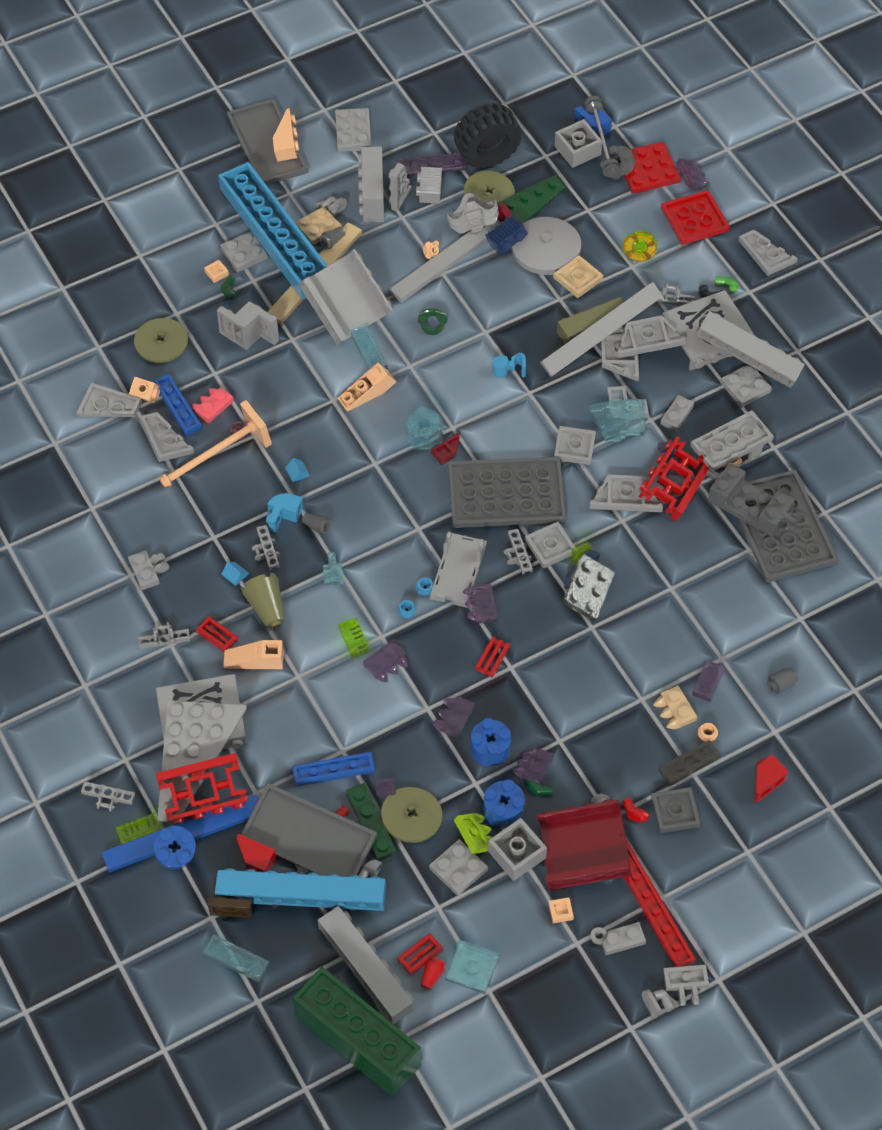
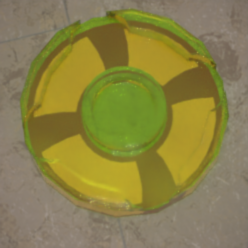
M635 231L634 234H628L623 240V252L629 259L634 261H647L657 253L658 243L650 233Z

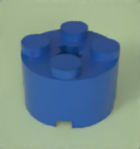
M491 718L484 719L471 732L470 749L474 760L483 766L500 765L507 760L511 748L510 730L500 721Z
M512 780L496 782L486 789L483 812L486 820L491 825L506 829L522 818L525 796L522 789Z
M169 826L162 829L156 836L153 849L154 856L157 862L165 869L180 870L192 861L196 844L190 831L180 826ZM173 843L177 844V847L180 848L176 850V853H173L172 849L169 848Z

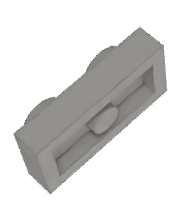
M678 395L661 419L660 424L677 432L693 409L694 402Z

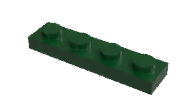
M363 783L347 789L346 794L360 825L378 833L371 848L376 860L381 861L396 855V849L382 823V819L366 784Z

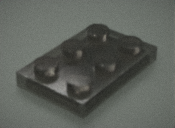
M585 554L580 555L562 603L588 619L595 621L598 618L615 572Z

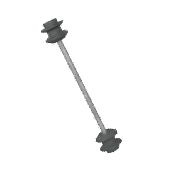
M591 96L585 100V106L589 114L595 115L606 160L602 163L601 168L603 169L604 176L614 177L619 173L620 168L617 160L610 159L597 113V111L603 108V105L598 96Z

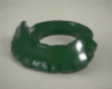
M430 308L419 313L417 322L421 324L422 330L425 333L436 335L443 330L444 324L448 322V318L442 310ZM435 316L439 320L440 326L436 330H430L426 327L425 323L428 317Z

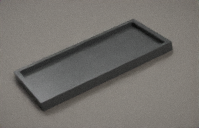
M274 99L227 112V118L248 162L266 185L308 173V168L300 151H297L298 158L277 161L274 152L273 136L283 116Z
M267 783L241 835L275 849L276 856L318 875L328 876L329 874H337L340 877H349L350 875L358 876L378 833Z

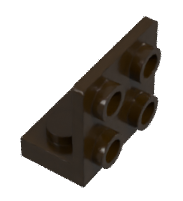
M216 875L214 877L212 898L209 897L208 899L210 915L252 918L253 904H251V900L243 897L227 899L224 896H215Z

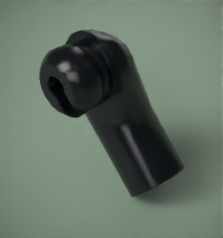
M700 285L698 294L704 298L723 290L711 292L708 290L707 285Z

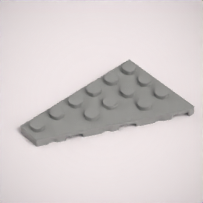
M167 701L162 771L217 758L246 712L247 706ZM192 775L164 781V784L173 782L175 792L187 790L185 779L192 777ZM205 779L190 783L193 797ZM170 788L160 791L158 822H167L165 809L174 807ZM190 799L177 800L180 811L172 813V816L184 813L190 805Z

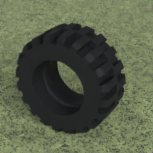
M488 103L485 106L480 105L476 107L477 109L473 111L470 110L466 116L464 115L461 118V122H458L454 131V143L463 160L475 168L480 167L484 169L488 166L494 167L498 163H503L505 159L511 157L512 153L516 152L517 146L521 143V127L512 111L504 105L498 103L491 105Z

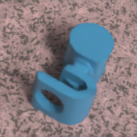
M517 353L512 356L511 361L508 360L507 356L495 357L492 362L493 374L497 377H504L508 374L509 370L515 371V366L518 363L522 366L521 376L524 378L526 376L525 355Z

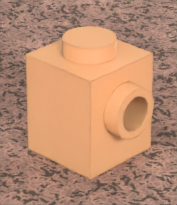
M134 377L129 394L154 403L155 399L157 400L160 395V386Z

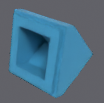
M293 458L285 467L292 482L310 476L302 460Z
M227 562L222 572V576L234 586L249 574L236 562Z

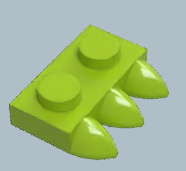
M478 813L458 815L454 819L472 854L487 852L488 841L493 838L486 836L490 833L491 827L480 824L484 821L485 816Z

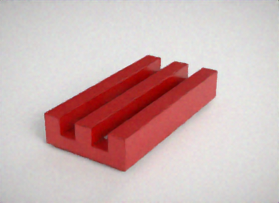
M210 616L196 628V633L224 653L225 650L233 646L234 642L238 641V636ZM209 623L210 625H212L214 628H216V629L219 630L221 633H223V634L226 635L228 638H230V640H227L225 637H223L222 635H220L219 632H217L216 630H213V629H212L211 627H209L207 624Z
M492 636L476 665V671L493 678L507 654L510 644H505L500 639L498 641ZM496 645V647H495V649L493 650V652H492L490 658L488 659V661H487L485 667L482 668V666H483L484 662L486 661V659H487L489 653L491 652L493 646ZM500 647L503 648L492 670L488 671Z
M429 933L399 956L397 961L412 976L425 966L426 960H429L431 956L436 957L443 951V947ZM429 941L432 942L426 948L417 953V955H415L408 962L405 961L408 957H410L413 953L419 950L426 943H428ZM434 947H436L432 952H430L428 955H426V956H425L423 959H421L418 963H416L414 966L410 967V966L413 965L416 961H418L420 958H422L425 954H427L430 950H432Z

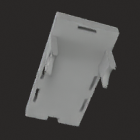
M751 410L691 441L690 446L698 456L702 455L704 457L703 462L705 465L715 471L748 453V461L750 462L753 457L761 455L763 445L773 441L774 436Z
M448 531L443 544L442 560L430 599L445 602L447 599L453 601V605L468 607L487 541Z

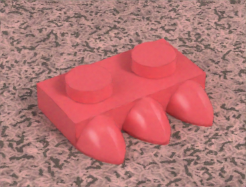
M221 387L219 389H209L210 397L201 396L202 404H192L193 412L207 423H210L234 401L233 396Z

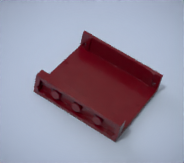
M607 799L602 803L596 804L586 803L575 808L565 807L559 811H545L537 815L541 827L542 842L547 847L545 859L547 875H545L550 891L632 876L621 807L618 799Z

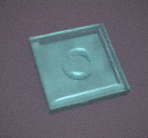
M460 940L445 980L486 994L500 954Z

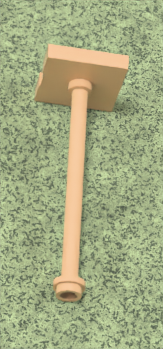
M247 400L240 403L247 426L169 475L163 474L159 479L165 488L167 486L170 487L172 485L171 482L250 432L257 436L265 448L272 444L266 424Z

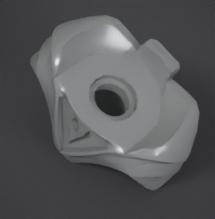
M466 193L463 195L457 210L453 213H446L450 223L449 226L456 232L463 234L472 230V233L484 230L483 226L495 224L499 210L496 199L484 202L472 193Z

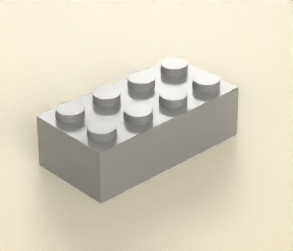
M361 147V154H358V165H362L358 167L359 178H362L359 179V191H362L359 192V204H363L359 205L360 215H363V223L384 222L382 147Z

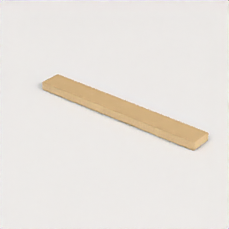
M347 223L342 228L345 236L332 248H324L319 254L327 266L338 261L361 236L362 229L350 223ZM291 285L267 313L273 314L277 318V323L282 325L303 300Z

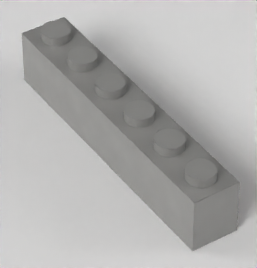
M709 311L696 333V336L789 388L796 382L805 365L798 358L787 355L782 349L771 346L766 340L753 336L750 331H744L735 323L728 322L717 313Z
M338 906L318 919L319 929L392 1024H395L413 1011L414 999L409 991L402 989L399 978L388 971L389 966L383 958L379 959L375 954L377 951L373 944L365 941L362 930L351 923L352 918L346 910L342 911Z

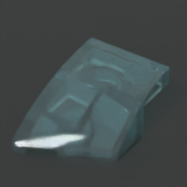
M644 399L614 400L589 405V412L592 413L596 420V424L602 431L605 441L624 442L625 435L644 436Z

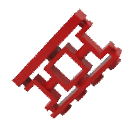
M678 436L674 441L669 440L664 448L667 452L665 454L661 453L657 459V468L652 467L647 475L650 479L648 481L644 480L639 488L641 493L638 496L641 499L643 496L646 497V500L649 502L654 495L668 504L665 513H671L670 518L675 522L684 512L709 470L703 462L704 457L702 455L695 459L682 450L685 442L682 441L681 443ZM676 448L677 450L673 456L680 459L681 462L678 463L671 459L668 464L665 463L672 450ZM699 464L702 465L694 479L691 480L690 478L694 472L686 468V466L689 465L696 469ZM669 469L685 478L681 486L665 477ZM658 474L660 477L657 483L662 485L664 489L662 490L654 486L651 491L648 490ZM684 491L685 493L683 497L681 498L678 505L675 507L674 504L677 501V499L669 495L670 492H673L674 494L679 496L681 492Z
M236 753L156 773L159 790L170 788L174 803L173 808L165 809L168 823L172 822V825L185 822V818L192 817L193 820L205 817L204 813L212 812L213 815L225 812L224 808L231 806L233 809L245 807L244 803L248 802L245 789L234 790L230 772L240 770ZM232 764V767L225 768L226 780L215 782L213 772L206 774L204 772ZM192 775V777L185 779L187 790L175 792L173 782L164 784V781ZM210 778L215 797L195 802L190 783ZM229 787L232 797L240 795L239 799L216 805L212 804V802L220 801L218 794L220 789ZM189 798L192 808L197 806L201 808L172 816V813L180 811L177 800Z

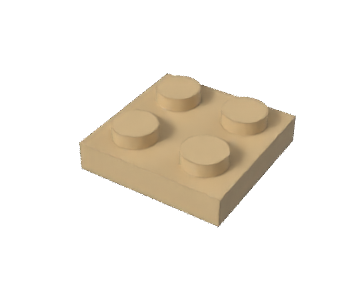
M325 207L295 221V224L313 246L319 243V237L323 232L338 227L342 228V225Z
M578 255L556 271L553 278L579 298L601 282L603 274Z

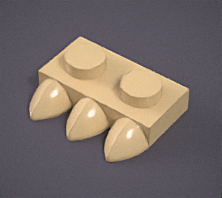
M679 686L662 692L653 704L655 707H666L660 713V717L672 718L666 726L669 729H678L697 721V715Z

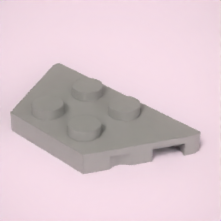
M662 315L627 322L617 356L621 358L686 345V338L684 336L681 337L677 333V329L670 325Z
M620 327L601 341L602 368L639 381L638 354L621 358L617 356L622 335L625 332V328Z
M607 475L604 484L600 486L595 498L590 502V509L662 512L663 506L661 503L659 504L654 495L649 502L644 496L642 499L638 497L641 493L640 486L644 480H647L646 476Z

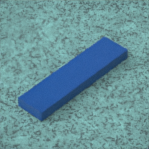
M168 374L154 380L153 383L160 386V395L184 435L187 436L201 430V423L171 375Z
M366 752L292 766L295 787L375 773L372 753Z

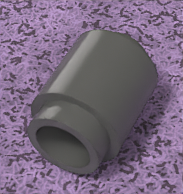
M784 668L770 675L767 685L772 692L779 694L794 686L795 682L798 681V676L793 668Z

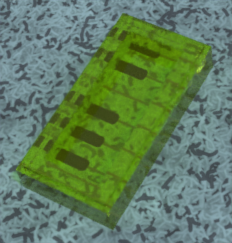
M357 618L338 623V628L351 658L370 652Z
M155 813L115 827L121 844L161 830Z

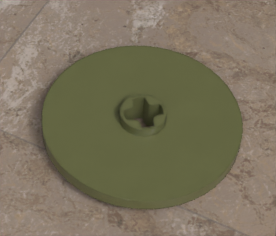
M480 171L467 179L464 186V194L472 193L484 202H490L494 199L500 202L514 195L515 189L512 182L503 174L495 171Z
M157 318L144 323L137 330L134 337V345L137 353L145 360L155 363L169 362L184 353L188 345V334L184 326L179 322L168 318Z
M405 787L397 789L387 796L382 805L381 819L384 827L392 836L401 841L416 843L425 841L436 834L442 822V809L437 799L429 792L420 788ZM412 812L415 813V816H408V814H411Z

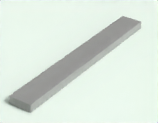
M496 220L493 225L483 226L484 230L472 233V230L390 288V294L401 303L484 244L487 241L485 235L491 232V229L493 230L500 222Z
M651 282L540 363L549 376L552 377L659 300L663 295L654 282Z

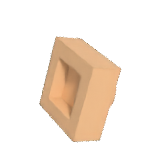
M219 260L204 267L205 273L213 283L229 275L228 270Z
M569 898L549 901L548 905L552 923L573 920L574 916Z

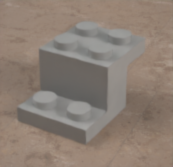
M249 301L236 314L222 306L217 310L219 332L244 349L248 350L260 337L273 345L279 341L277 318L273 314L264 311L259 305Z

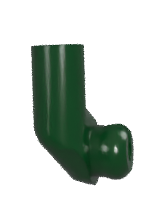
M533 774L526 777L525 784L532 794L552 795V785H542Z

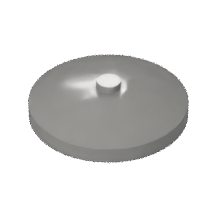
M538 217L523 223L528 235L524 240L511 247L513 257L521 267L532 273L553 275L578 255L580 256L581 238L572 225L561 219Z

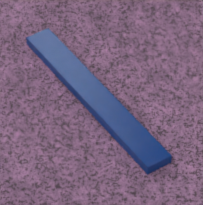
M256 794L248 797V802L244 803L245 807L233 809L232 806L224 808L225 812L215 815L212 812L204 814L205 817L196 820L191 818L184 823L173 826L187 829L192 833L194 840L248 821L259 798ZM161 830L103 851L102 856L108 872L110 873L154 856V841ZM173 843V845L169 848H176L177 844Z

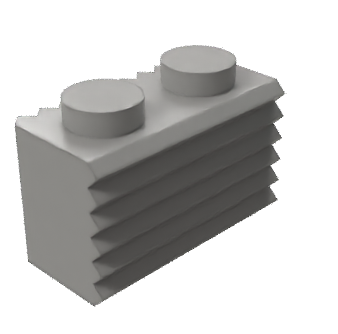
M421 167V173L417 175V183H420V186L416 187V196H419L420 203L439 204L442 168Z

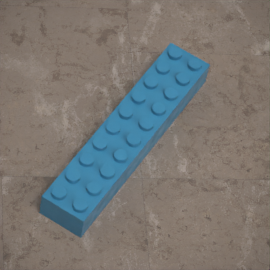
M249 162L218 175L222 193L302 300L306 299L307 297L298 284L305 278L311 277L328 267Z

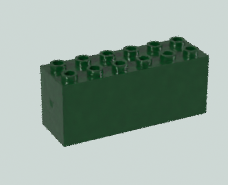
M322 966L293 997L295 1017L392 1098L422 1066L421 1047Z

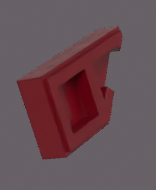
M497 202L499 210L498 219L502 223L512 214L506 204Z
M456 433L431 449V454L441 465L457 456L459 434Z

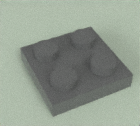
M691 787L651 793V800L660 833L700 827L701 823Z

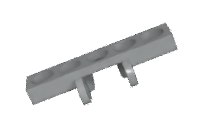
M667 283V285H664L663 291H660L663 297L657 300V302L685 305L693 302L694 296L680 294L681 288H679V284L676 287L670 286ZM667 290H676V295L667 294ZM672 297L674 300L669 301L667 298Z
M267 525L256 527L261 543L252 547V550L256 551L257 554L255 560L261 561L265 559L269 570H272L274 567L280 568L277 559L280 554L274 550L273 545L276 542L275 539H271ZM265 529L266 533L261 534L260 530ZM270 560H275V564H270Z
M519 530L508 531L512 548L504 550V554L508 555L509 558L507 563L509 565L517 563L522 574L528 571L533 572L530 563L532 558L527 555L525 549L527 544L523 543ZM516 533L517 537L514 538L511 534ZM521 548L524 550V552L522 553L517 552L520 551ZM515 553L517 557L513 558L511 554ZM523 564H527L528 568H523Z
M167 622V625L162 626L155 624V627H153V630H156L153 631L154 635L138 637L139 647L144 649L190 641L189 629L173 631L172 625H169V622ZM168 629V634H158V630ZM163 637L168 638V641L162 642L161 639Z
M84 782L81 789V794L98 798V802H96L97 809L105 807L109 808L110 812L115 809L114 805H117L118 802L132 805L133 799L136 796L135 792ZM85 787L92 788V790L86 791ZM106 790L112 791L110 795L104 794ZM124 796H130L131 798L126 800ZM103 798L111 799V803H103Z

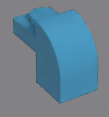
M284 493L274 496L268 502L266 523H268L269 532L276 533L282 519L297 523L303 510V497Z

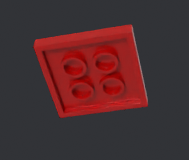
M664 142L630 149L634 155L635 166L628 175L625 176L624 174V177L632 194L681 182V177Z
M709 190L661 203V210L681 245L722 234L730 229Z

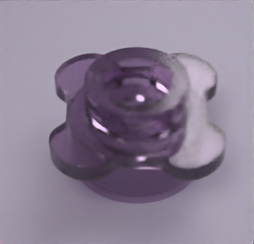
M391 778L376 781L377 796L386 799L389 794L395 795V781Z

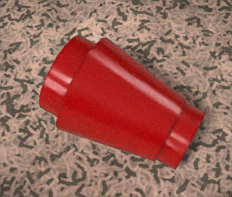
M433 956L426 960L419 985L427 990H431L444 973L446 963Z

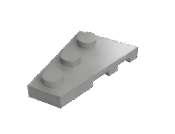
M397 163L395 168H392L389 173V190H391L389 201L391 202V210L398 212L412 190V186L408 185L410 180L406 178L405 166Z
M755 230L739 236L738 241L767 276L797 263V257L786 254L783 248H777L770 243L769 239Z
M91 383L76 414L78 417H135L142 400L141 398Z
M158 412L140 416V423L158 462L194 454V448L191 445H187L183 441V437L180 434L177 435L171 429V425Z

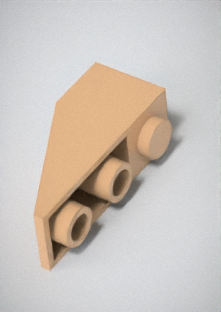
M290 108L286 110L273 136L274 152L278 162L298 158L297 151L300 150L298 140L295 141V138H298L296 127L294 128L296 119L295 115H291Z
M378 362L341 394L338 400L347 411H350L384 394L396 383V380Z
M262 640L225 650L224 669H283L282 640Z

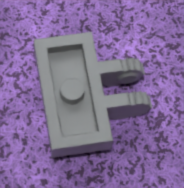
M145 550L128 557L141 590L160 584L157 575L169 570V564L161 563L165 560V555L162 553L155 554L149 559Z
M706 965L663 968L666 991L678 990L680 1006H685L686 1003L684 990L690 989L693 1005L699 1004L697 989L709 987Z

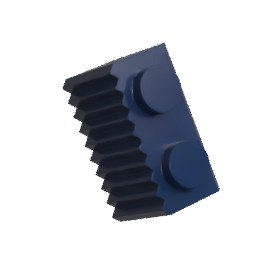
M511 215L494 227L493 230L491 229V232H488L485 237L489 245L499 255H502L504 252H508L516 243L524 240L528 233L524 225Z

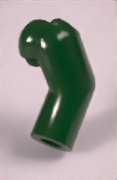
M228 275L221 285L223 295L228 296L229 299H232L236 294V291L232 289L235 278L231 275Z

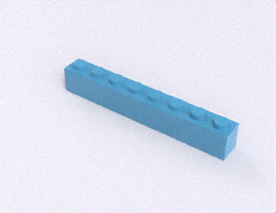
M227 868L218 870L215 896H224L227 899L243 897L251 900V904L336 908L339 906L341 909L384 911L386 882L385 879L377 876L370 878H361L357 875L340 877L337 874L321 876L316 873L303 875L296 872H287L284 874L275 871L256 872L251 869L236 871Z

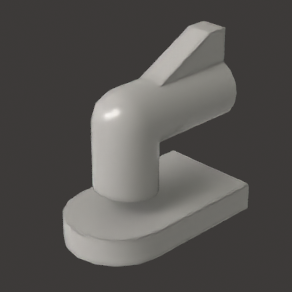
M333 196L316 203L318 208H328L333 217L338 215L347 206L345 198L337 199Z
M649 989L642 991L643 1001L653 1019L657 1018L662 1011L657 1003L658 1000H661L667 1012L680 1006L664 989L652 993Z

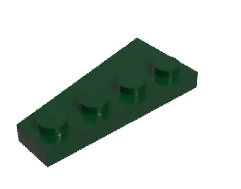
M554 175L500 201V203L506 204L511 214L523 224L532 219V216L540 212L546 204L551 203L563 193L565 186Z

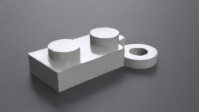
M639 922L607 932L601 927H596L590 934L593 943L602 944L605 956L646 944V939ZM601 933L603 937L601 939H597L595 937V934Z

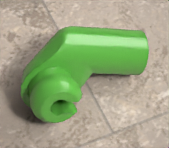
M715 277V285L729 286V292L738 291L739 283L730 277Z

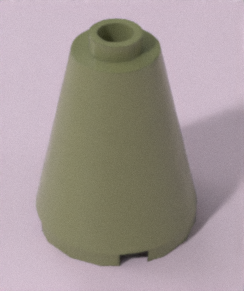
M270 573V577H265V574H262L245 582L246 587H241V591L265 626L277 629L284 622L279 581L274 573Z

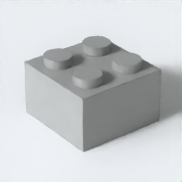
M583 119L556 131L554 146L573 168L600 156L602 140Z
M522 818L488 841V852L513 881L546 859L547 847Z

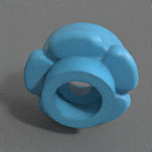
M421 578L416 584V590H418L420 595H430L434 583L429 578Z
M404 600L398 605L397 613L401 617L411 618L416 613V607H414L412 601Z

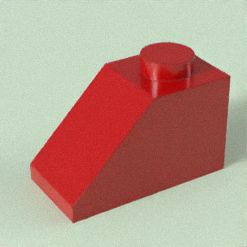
M772 754L768 758L760 759L756 764L757 768L754 779V801L756 803L787 779L789 771Z
M238 834L237 843L246 870L251 869L256 872L270 871L277 859L275 849Z

